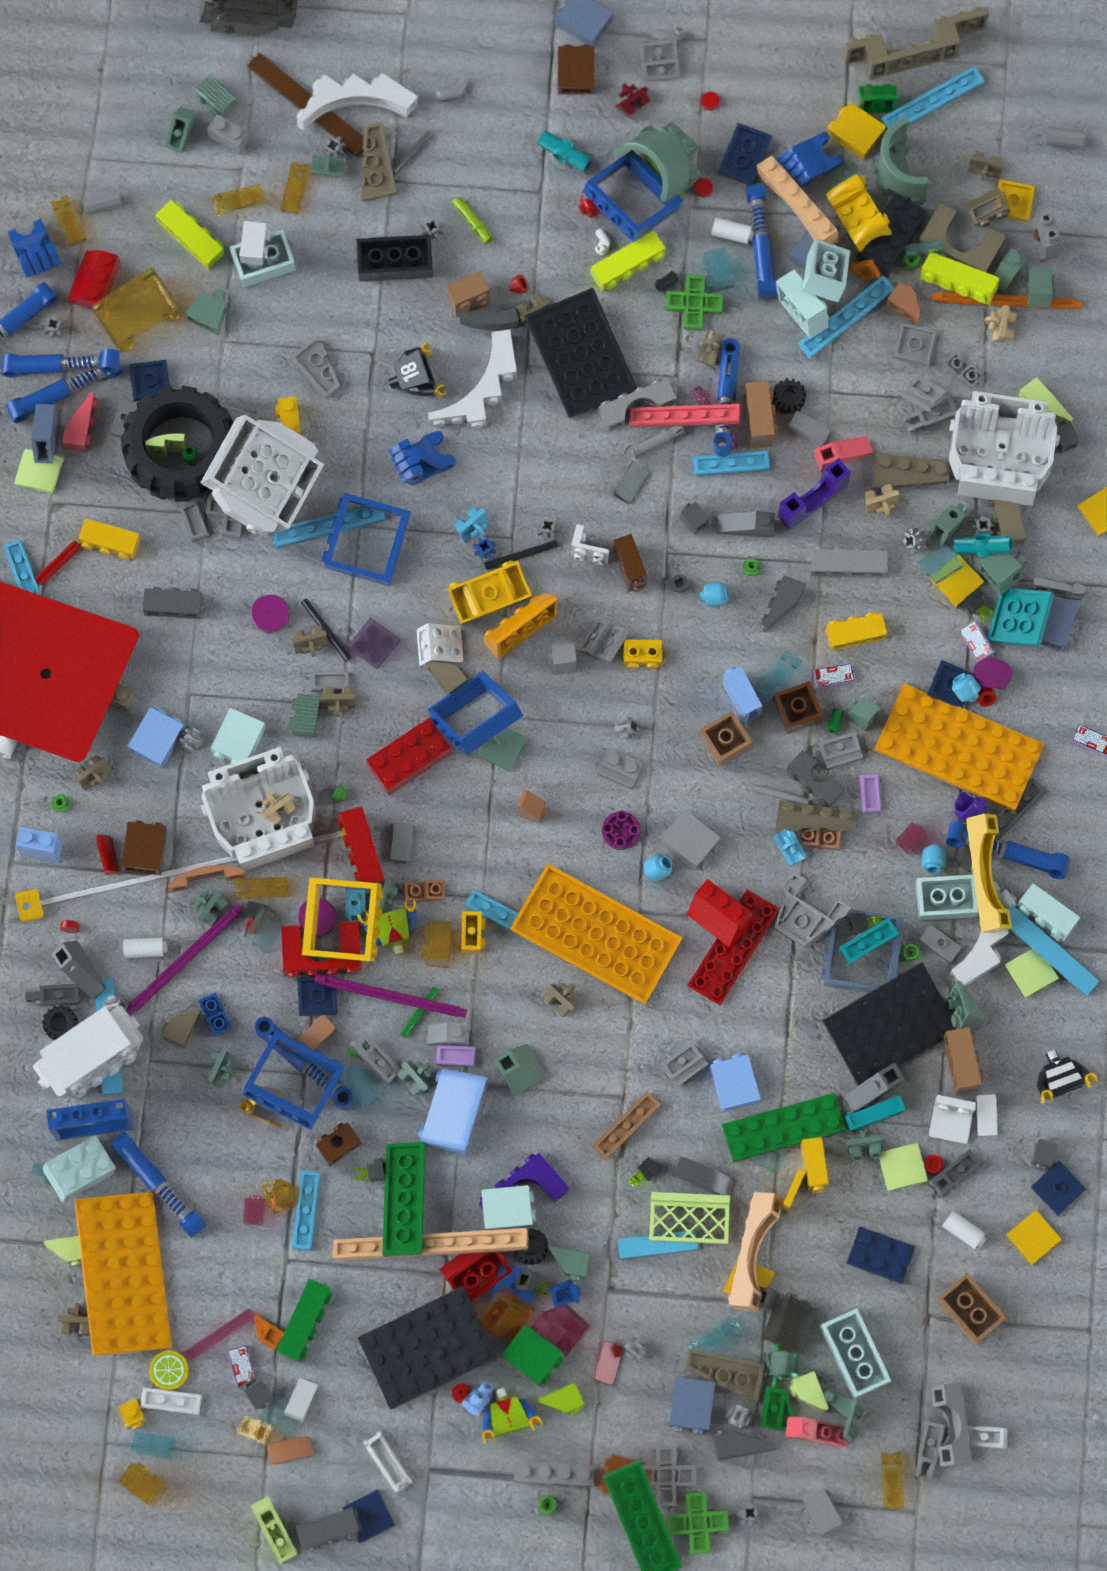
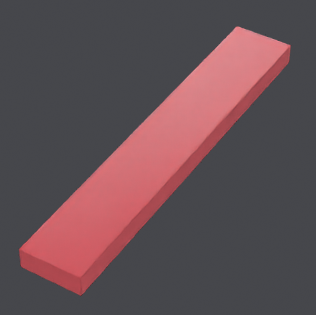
M741 404L634 407L630 408L629 426L660 427L740 424L742 406Z

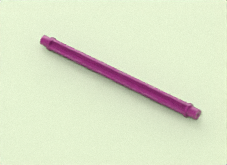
M239 904L230 908L148 985L145 990L132 1000L126 1012L131 1016L135 1011H139L152 996L160 991L224 929L238 918L243 908Z
M316 974L314 980L315 983H319L321 986L342 989L457 1018L458 1016L466 1018L467 1009L460 1008V1006L440 1003L325 974L324 976Z

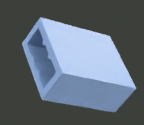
M742 667L728 669L726 674H724L723 686L740 719L745 724L761 716L762 704Z
M150 707L128 745L129 751L163 769L179 741L180 733L185 729L182 724L183 722L176 717L170 718L166 716V713L159 708L153 709Z
M19 827L15 846L23 857L59 863L63 844L56 833Z
M743 1053L733 1055L732 1059L729 1060L721 1058L713 1061V1064L710 1065V1070L722 1112L760 1103L761 1099L748 1055L744 1056Z

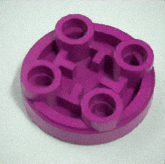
M271 594L264 595L258 598L252 605L251 618L259 630L271 634L281 630L289 620V609L281 597Z
M986 658L975 664L973 676L980 685V688L988 687L1004 690L1011 681L1012 670L1002 660Z
M621 810L612 813L605 819L602 826V836L606 844L611 848L626 850L637 843L640 837V825L632 814Z
M321 898L319 901L316 938L327 935L332 931L336 923V913L333 906ZM307 901L301 905L297 915L298 924L303 932Z

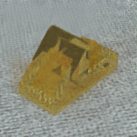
M244 1415L236 1433L265 1446L274 1427Z

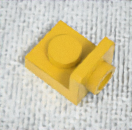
M137 1399L118 1406L127 1429L136 1430L143 1426L142 1423L146 1419Z

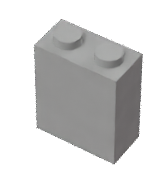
M684 809L660 838V843L696 871L699 867L703 868L709 861L707 857L711 852L715 854L720 848L721 837Z

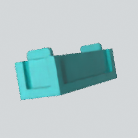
M887 918L839 947L840 954L843 953L847 960V965L850 967L854 961L889 940L898 938L899 933L891 920Z
M892 1094L891 1099L852 1114L848 1111L844 1121L851 1134L861 1128L869 1127L902 1114L906 1109L900 1095L895 1096V1094Z

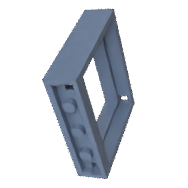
M854 910L851 914L865 913L866 911ZM866 912L868 922L879 924L889 918L899 933L898 938H893L887 975L888 982L895 978L897 974L904 917ZM838 924L834 926L831 931L827 932L826 942H829V950L825 949L823 961H827L826 969L822 968L821 980H824L823 986L867 993L879 987L831 979Z

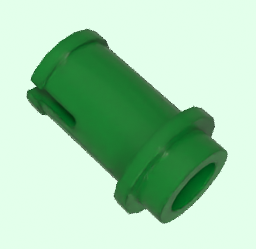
M186 446L182 451L185 464L188 465L189 462L190 466H192L197 460V450L193 446Z
M833 708L830 721L826 725L828 732L838 734V731H841L840 725L845 713L843 710Z

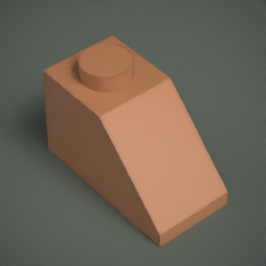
M899 282L888 297L886 306L915 325H918L920 311L916 293L910 285Z
M523 789L517 806V816L539 823L541 818H545L548 810L545 807L546 801Z

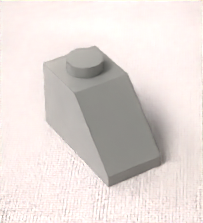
M445 1022L428 1025L427 1045L466 1046L467 1023Z

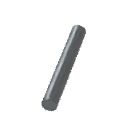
M427 131L392 167L393 174L396 175L433 136L431 132Z

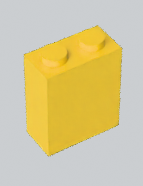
M850 102L847 107L843 106L837 120L833 119L830 122L828 134L832 140L864 161L885 135L886 126Z
M822 1137L804 1139L801 1142L800 1149L803 1170L806 1171L804 1175L807 1192H812V1195L822 1194L829 1184Z

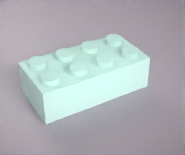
M857 1308L820 1326L853 1398L857 1399L891 1382Z

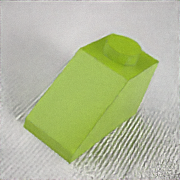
M575 1383L538 1399L540 1405L566 1415L571 1413L572 1416L582 1412L581 1408L585 1406Z

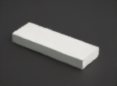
M143 1387L140 1408L200 1415L202 1395Z

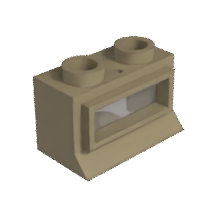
M999 188L965 203L974 225L978 228L987 227L991 224V221L1003 219L1011 212L1005 195Z

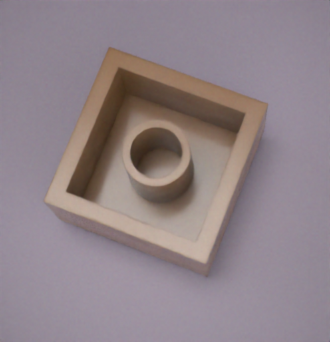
M481 271L446 285L447 300L456 317H459L461 313L473 311L477 308H485L490 303V290Z
M733 711L699 730V737L718 767L752 747L751 739Z

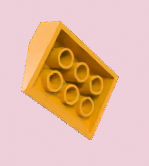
M546 593L534 596L527 606L519 607L514 612L515 615L510 618H504L499 623L500 626L496 629L492 628L484 634L483 642L497 660L558 615V599L555 596Z

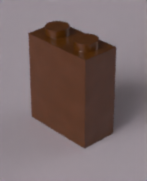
M564 44L558 46V95H594L595 46L588 44L581 46Z
M632 534L614 539L613 552L628 592L641 591L646 586L647 574Z
M139 820L127 823L121 863L122 871L161 876L167 838L166 826L158 822L144 824L143 821Z

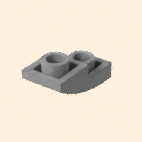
M954 351L942 364L954 377L970 389L984 377L972 363H968L957 351Z
M798 411L794 412L787 424V427L800 437L806 436L817 446L823 444L830 432V429L820 422Z

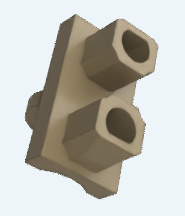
M979 151L971 155L968 167L969 172L982 175L981 181H984L985 176L1000 179L1004 165L1000 156H992V159L984 158L985 154Z
M537 292L529 298L534 306L532 309L529 310L524 302L517 306L515 309L519 316V323L523 324L526 322L525 315L548 306L549 300L547 298L544 300Z
M707 329L696 361L714 367L725 335Z
M321 626L313 627L311 629L312 634L305 635L302 630L295 631L294 638H292L295 654L311 652L312 657H316L315 651L329 646L326 631H323Z
M324 687L323 694H320L321 709H328V712H336V717H340V711H347V708H355V694H353L352 687H343L342 694H334V688Z
M95 755L89 761L92 765L86 770L83 766H80L75 770L76 779L84 791L98 783L101 787L105 785L102 780L108 777L107 774L112 769L104 757L101 759L98 755Z
M563 982L559 987L552 983L545 988L547 992L542 999L549 1005H552L558 999L562 1004L556 1011L562 1017L567 1016L572 1011H576L579 1007L572 1000L577 996L572 991L575 987L572 983L568 987Z
M76 1303L75 1308L67 1309V1314H74V1316L58 1315L62 1334H72L73 1324H80L79 1334L90 1335L88 1317H80V1315H87V1309H81L80 1303Z

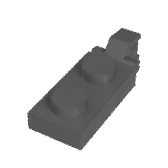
M77 984L43 985L35 988V992H25L26 1002H36V1006L80 1004L79 986Z

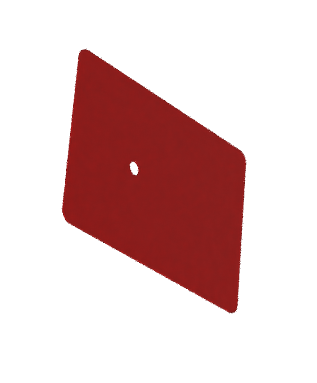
M0 581V735L74 762L83 761L87 757L139 639L137 629ZM43 669L51 670V676L48 679L41 678L40 674Z

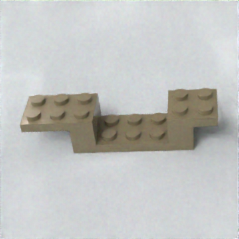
M977 7L966 13L958 12L954 16L939 17L934 20L931 34L932 41H928L920 46L912 45L901 51L898 49L893 50L889 54H887L881 34H871L860 40L852 39L845 45L843 57L845 65L863 60L868 78L871 80L957 58L960 47L959 36L986 29L989 17L988 8Z

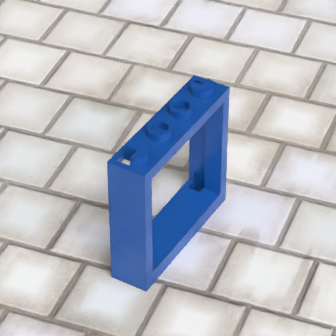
M634 150L629 151L589 179L582 191L589 200H593L598 209L633 243L676 213L683 202L679 195L667 202H663L660 199L663 189L662 178ZM624 166L665 205L664 208L640 225H637L598 187L600 183Z
M345 493L344 497H340L338 502L339 514L334 516L332 526L335 527L333 534L329 533L327 544H330L328 552L324 551L321 561L324 562V568L390 586L409 522L410 511ZM349 502L401 516L384 575L332 561Z
M481 671L427 709L431 715L430 719L437 726L441 734H445L449 742H453L457 750H462L466 755L523 717L516 701L484 671ZM488 691L504 708L463 737H460L444 720Z
M275 1031L245 1084L242 1096L312 1131L342 1076L345 1066L338 1060L330 1059L324 1056L322 1052L314 1051L304 1043L296 1042L290 1039L288 1035ZM275 1045L334 1074L313 1114L254 1084Z
M125 1099L46 1110L48 1129L56 1141L134 1130L132 1111ZM116 1103H122L123 1109H116Z

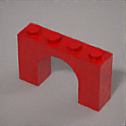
M339 922L340 947L338 952L361 955L359 922ZM281 926L284 976L288 975V978H298L299 975L307 974L308 977H315L319 973H327V975L333 976L338 975V972L357 974L358 971H362L361 960L331 958L322 962L311 960L306 955H302L301 926Z

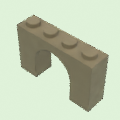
M940 202L919 238L918 246L925 252L936 253L987 273L1001 250L1006 236L989 228L981 244L976 249L969 252H961L954 249L948 243L946 233L955 219L957 210Z

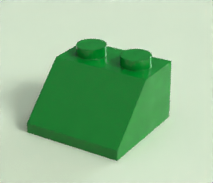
M864 84L859 86L857 92L858 107L868 114L891 113L895 111L898 101L896 86L890 84H881L880 86Z

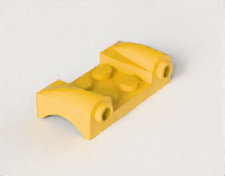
M856 174L825 194L858 251L861 252L872 239L883 235H890L892 232L888 227V224H890L888 217L885 213L882 215L867 192L865 186L868 184L863 175L859 177Z
M513 560L505 562L501 568L462 583L457 581L449 585L450 588L447 589V592L461 625L532 597L518 561L514 563Z

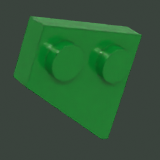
M766 1387L760 1427L786 1432L788 1417H793L794 1415L793 1409L789 1404L787 1390Z

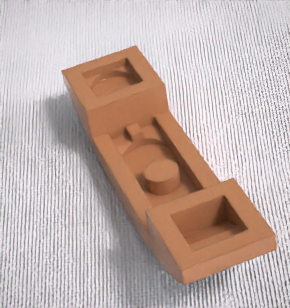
M209 865L181 874L168 884V889L170 893L189 889V881L224 874L226 881L246 877L244 870L238 867Z

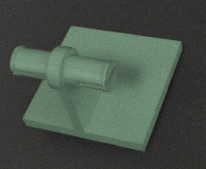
M505 728L481 745L476 756L511 772L527 737Z
M827 1392L825 1394L827 1404L848 1418L843 1437L848 1443H852L853 1439L857 1438L859 1428L856 1426L858 1419H862L864 1408H861L862 1404L856 1398L851 1400L836 1396L832 1392Z

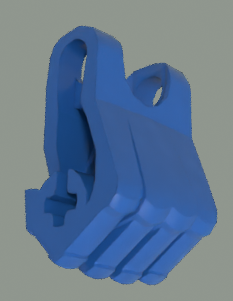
M826 131L792 146L777 158V162L801 189L809 186L816 176L831 173L845 162L840 154L829 157L822 152V146L827 144L830 138Z
M41 219L33 221L35 227L29 235L19 234L16 229L7 232L26 278L39 275L43 271H49L61 264L53 242L51 243Z
M441 431L426 434L419 442L413 445L406 439L388 449L389 454L393 457L391 458L392 463L396 466V471L404 483L415 485L454 467L456 461L453 455L444 456L435 450V447L440 445L445 438Z

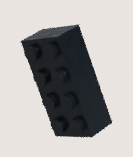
M894 193L882 212V215L885 213L890 221L888 227L892 234L872 239L861 252H857L856 257L858 262L872 259L881 275L889 278L924 222L927 210L897 193Z
M431 235L356 239L359 282L433 278Z

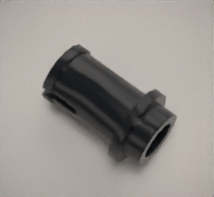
M671 270L661 279H656L654 286L659 292H665L666 288L678 281L679 278Z

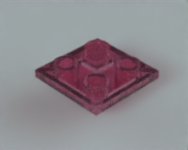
M563 1304L543 1312L531 1328L563 1352V1355L566 1357L590 1325L569 1305Z

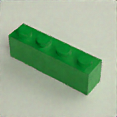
M310 1278L308 1279L277 1347L276 1352L298 1363L300 1359L304 1360L308 1352L306 1346L309 1340L313 1341L317 1332L314 1328L317 1322L321 1323L325 1312H323L325 1304L329 1305L333 1297L330 1287Z

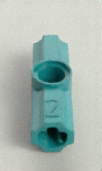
M547 130L539 137L537 145L552 153L559 162L563 164L568 163L583 173L589 168L592 158L579 151L569 140H562Z
M979 533L971 537H956L954 539V551L956 554H977L979 557H987L993 553H1011L1013 551V538L1011 535L991 536L989 533Z

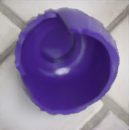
M963 791L957 796L954 809L957 818L967 823V818L986 813L987 805L983 798H972Z

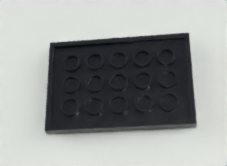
M594 288L524 316L569 419L597 408L605 401H614L624 393L631 394L637 389Z
M922 962L822 1019L826 1030L857 1086L893 1063L899 1066L944 1040L946 1031L956 1030L951 1022L952 1015Z
M461 1286L358 1337L390 1410L497 1359L465 1286Z

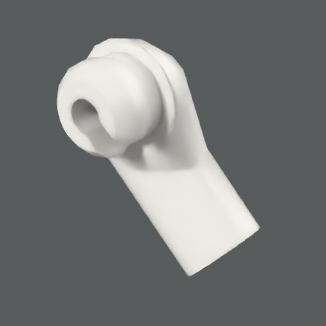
M600 228L595 232L600 240L595 250L598 254L604 255L609 250L611 240L604 228Z

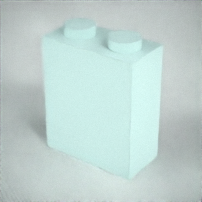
M230 708L211 746L213 756L222 761L224 759L229 760L231 764L252 757L266 729L265 723Z
M529 1185L481 1190L485 1230L532 1228V1222H536L535 1210H531L530 1204L534 1202L533 1190L529 1191Z

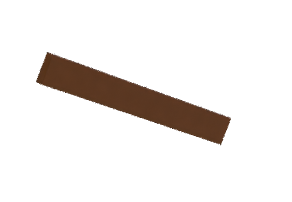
M260 52L247 65L252 72L296 108L301 110L307 107L308 101L313 95ZM332 111L324 113L314 120L318 126L329 135H332L334 139L341 137L340 143H345V148L356 157L363 152V136Z

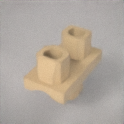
M1003 305V308L992 312L991 317L985 318V323L990 325L989 330L993 331V342L1000 340L1009 341L1013 338V329L1006 328L1007 323L1013 324L1015 322L1016 313L1010 311L1007 305Z
M891 484L881 488L883 495L876 496L874 490L865 492V510L867 513L876 511L877 514L884 513L885 517L890 516L889 510L895 509L894 504L899 503L898 490L894 491Z
M267 791L265 793L267 799L262 803L265 807L270 803L272 805L261 812L260 815L263 819L266 818L272 825H275L281 820L276 810L282 807L288 815L296 809L291 800L293 799L292 795L287 793L276 801L275 799L281 796L280 793L277 791L271 794Z

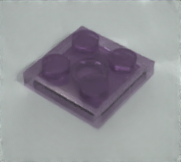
M370 617L347 645V648L378 670L400 643L401 639Z

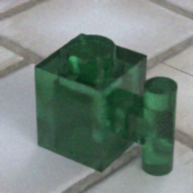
M789 1351L765 1352L763 1376H775L778 1381H789V1378H797L799 1354Z

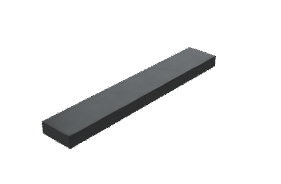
M1033 778L1027 783L1015 812L1003 808L997 814L999 834H996L995 841L1000 840L1046 793V790ZM966 846L954 858L967 872L972 867L969 846Z

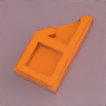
M872 259L848 264V271L857 275V278L863 281L879 278L881 274Z
M255 1314L254 1321L259 1341L276 1351L284 1332Z

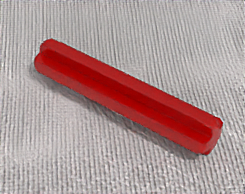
M75 540L72 541L35 577L36 581L44 585L81 549L80 544Z

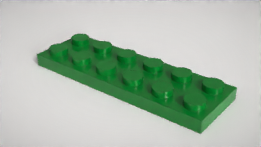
M835 1093L722 1124L732 1162L801 1144L804 1139L823 1138L846 1131Z
M425 1142L386 1144L382 1255L384 1257L423 1255Z
M639 1459L602 1475L639 1570L676 1571L683 1568L641 1461Z

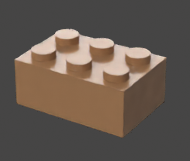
M768 381L751 382L745 385L744 399L750 449L773 447V441L776 440L777 423H773L775 416V406L772 405L773 388L769 387Z
M970 1027L946 1031L943 1041L955 1095L978 1091L982 1081H984L982 1070L978 1069L980 1058L978 1051L974 1050V1044L976 1043L974 1032H970Z
M968 1273L936 1299L938 1305L974 1346L1006 1319L1005 1315Z

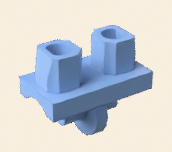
M484 1381L482 1385L478 1384L465 1398L462 1405L466 1407L469 1413L478 1416L493 1399L494 1395L491 1392L494 1387L487 1381Z

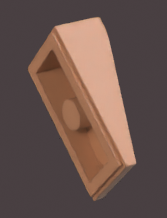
M322 1015L296 1042H302L308 1048L315 1050L337 1032V1029L325 1015Z

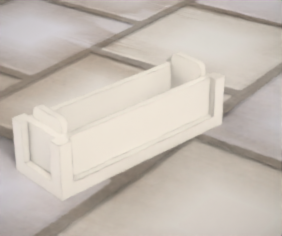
M380 1431L369 1440L363 1442L395 1493L413 1483Z

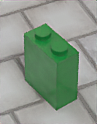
M526 1324L501 1355V1358L537 1386H540L541 1383L545 1385L552 1376L549 1374L553 1368L558 1369L564 1361L561 1358L563 1352Z

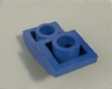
M216 992L198 1000L214 1036L232 1028Z

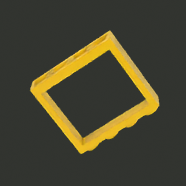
M309 877L302 955L374 962L378 952L376 940L380 936L378 919H381L382 908L380 907V900L384 896L382 894V884ZM321 884L371 889L365 955L315 950Z

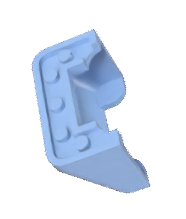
M443 1068L442 1071L437 1072L435 1082L438 1083L425 1127L421 1126L418 1138H421V1142H425L427 1146L466 1157L469 1140L471 1139L475 1120L483 1100V1092H486L488 1078Z

